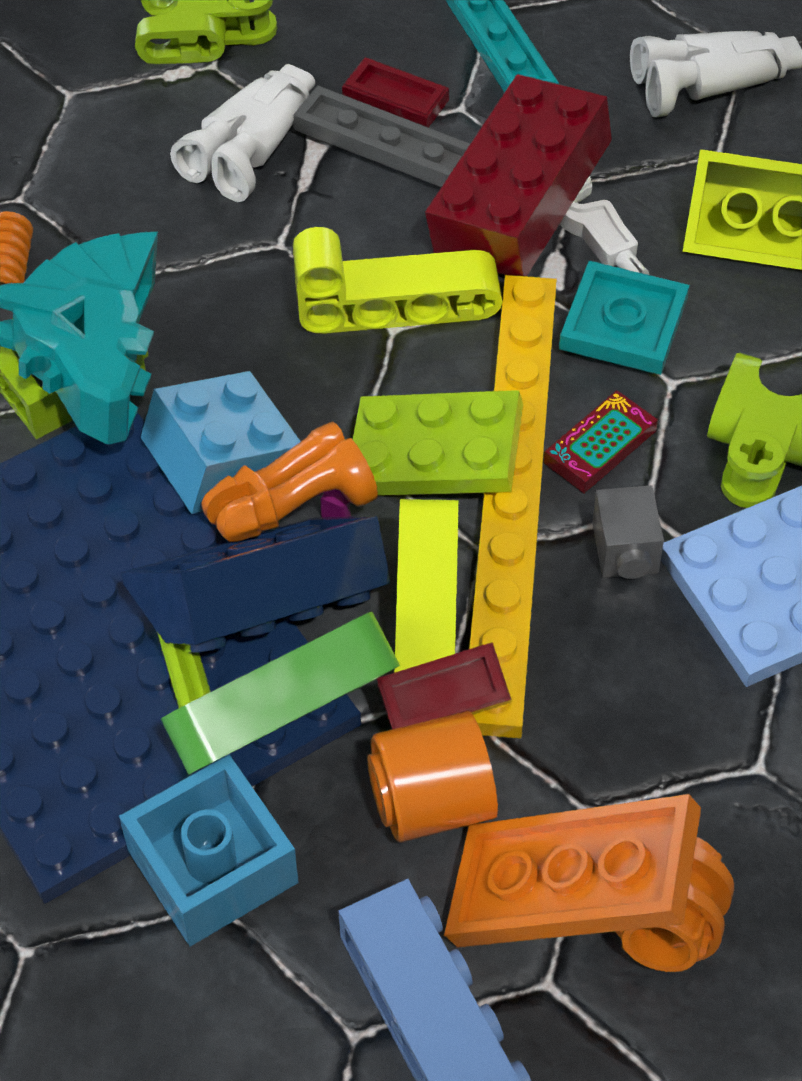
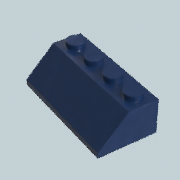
M377 516L309 518L261 532L259 536L237 542H225L121 572L124 586L164 642L189 644L191 652H204L225 646V636L240 631L241 636H254L276 629L274 620L289 616L290 621L320 616L324 614L323 605L336 601L337 606L367 601L371 598L369 590L391 583Z

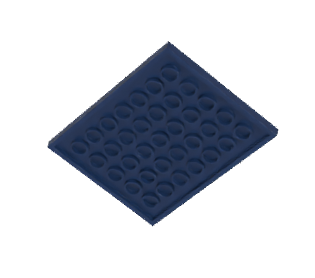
M138 412L125 441L107 445L79 431L77 426L0 463V832L44 904L131 856L127 850L119 816L196 773L188 775L160 720L162 717L179 709L158 633L124 586L121 572L229 541L219 533L216 525L207 519L204 512L190 513L141 439L145 422ZM289 616L274 620L276 629L267 633L241 636L240 631L226 635L225 646L199 652L210 691L212 692L307 644L308 641L294 622L290 621ZM346 694L236 750L230 756L253 787L361 725V713Z

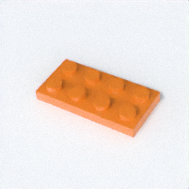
M690 794L470 825L444 936L456 947H467L684 924L701 807Z

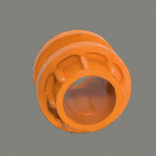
M697 837L684 924L615 931L622 940L623 950L640 964L664 972L685 971L696 962L713 955L721 944L725 928L723 916L730 908L734 893L733 877L727 867L721 862V854L710 844Z

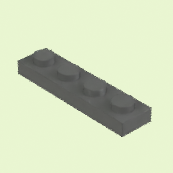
M318 85L293 114L294 130L440 187L443 186L470 145V143Z

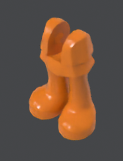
M329 422L312 430L304 440L265 468L254 472L249 467L243 465L234 477L228 475L205 494L201 505L205 516L211 523L216 525L219 533L226 540L237 542L259 536L261 531L279 527L278 521L306 501L322 493L335 489L339 490L346 500L360 507L376 500L378 491L373 473L357 444L352 438L345 439L342 430L336 423Z

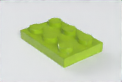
M519 390L362 396L360 398L353 441L359 447L373 473L378 495L511 492L523 401Z

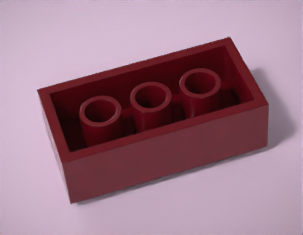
M517 74L425 211L433 252L482 250L494 257L497 273L527 277L612 141L607 96Z

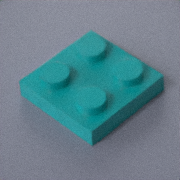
M589 261L560 334L559 349L661 375L688 299L690 285Z

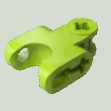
M141 0L144 9L154 16L143 18L138 23L135 49L140 58L147 63L177 64L214 61L224 53L225 45L264 44L276 35L278 29L275 15L268 10L272 6L273 0H254L251 3L250 0ZM254 20V30L250 28V21ZM152 39H170L163 44L150 42Z
M736 353L716 402L707 438L729 444L728 462L723 472L721 489L724 496L731 503L743 508H749L775 496L787 462L802 467V394L783 396L768 390L759 378L762 360L747 354Z

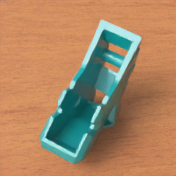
M142 232L123 236L117 233L99 237L79 245L75 242L62 249L50 261L46 259L24 283L0 285V308L12 311L13 319L0 321V346L17 351L20 357L19 375L27 379L33 374L41 379L44 391L49 394L57 392L79 431L107 445L127 439L138 412V407L129 401L130 395L144 396L151 379V373L141 369L136 361L137 355H146L154 336V331L138 323L155 285L158 232Z

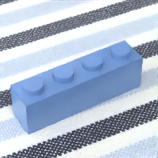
M409 879L339 910L340 938L415 1081H531L529 1074L519 1060L512 1063L508 1060L499 1043L504 1040V1036L495 1013L487 1003L480 1007L478 1006L468 986L473 984V980L466 961L457 949L450 952L447 950L439 935V932L443 931V926L433 902L428 896L419 899Z

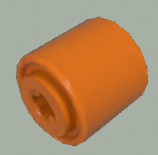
M470 711L373 735L371 739L372 754L367 756L372 790L381 820L385 828H391L397 842L403 843L497 818V793L490 759L480 728Z

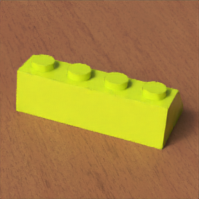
M700 149L683 252L802 270V164Z

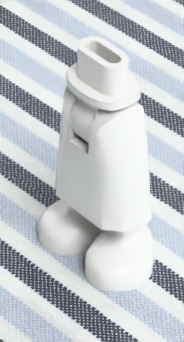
M758 31L679 34L675 40L644 36L638 37L632 42L630 66L635 82L637 84L646 83V104L652 117L667 116L674 109L678 92L683 88H686L691 99L699 100L762 84L774 78H783L787 70L802 68V49L794 36L778 38L773 32H765L764 36Z
M286 64L280 71H269L264 75V78L260 77L254 80L202 120L201 130L184 135L172 146L170 155L175 169L183 178L194 183L204 181L212 172L215 186L223 196L235 202L244 201L255 189L256 177L252 167L264 165L293 125V114L307 99L309 91L315 86L314 77L302 69Z

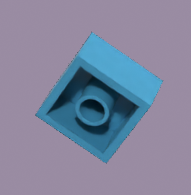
M250 371L154 389L141 434V439L191 514L203 512L201 502L205 494L228 475L234 477L243 465L255 472L265 468L301 442Z
M230 754L119 816L128 852L189 947L298 883L295 848Z

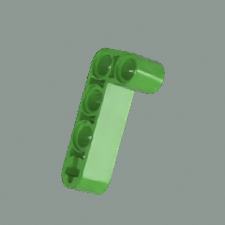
M369 612L182 706L160 720L188 775L331 701L372 682L399 667L400 664L373 612Z

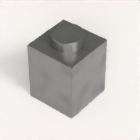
M653 486L596 490L592 524L602 578L623 577L635 579L646 574L659 573L664 538Z

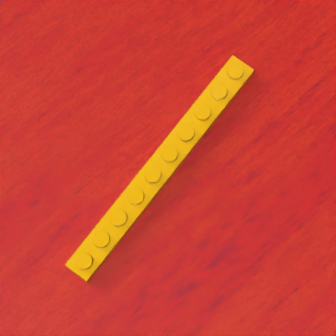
M505 275L494 391L519 390L523 401V410L512 491L484 493L469 649L493 642L512 700L511 703L473 714L483 736L518 739L522 737L557 279Z

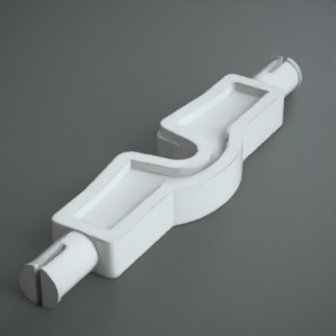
M589 176L559 225L568 232L582 237L602 264L618 266V268L649 275V271L636 257L638 241L623 224L611 202L600 200L586 204L578 203L592 193V182Z

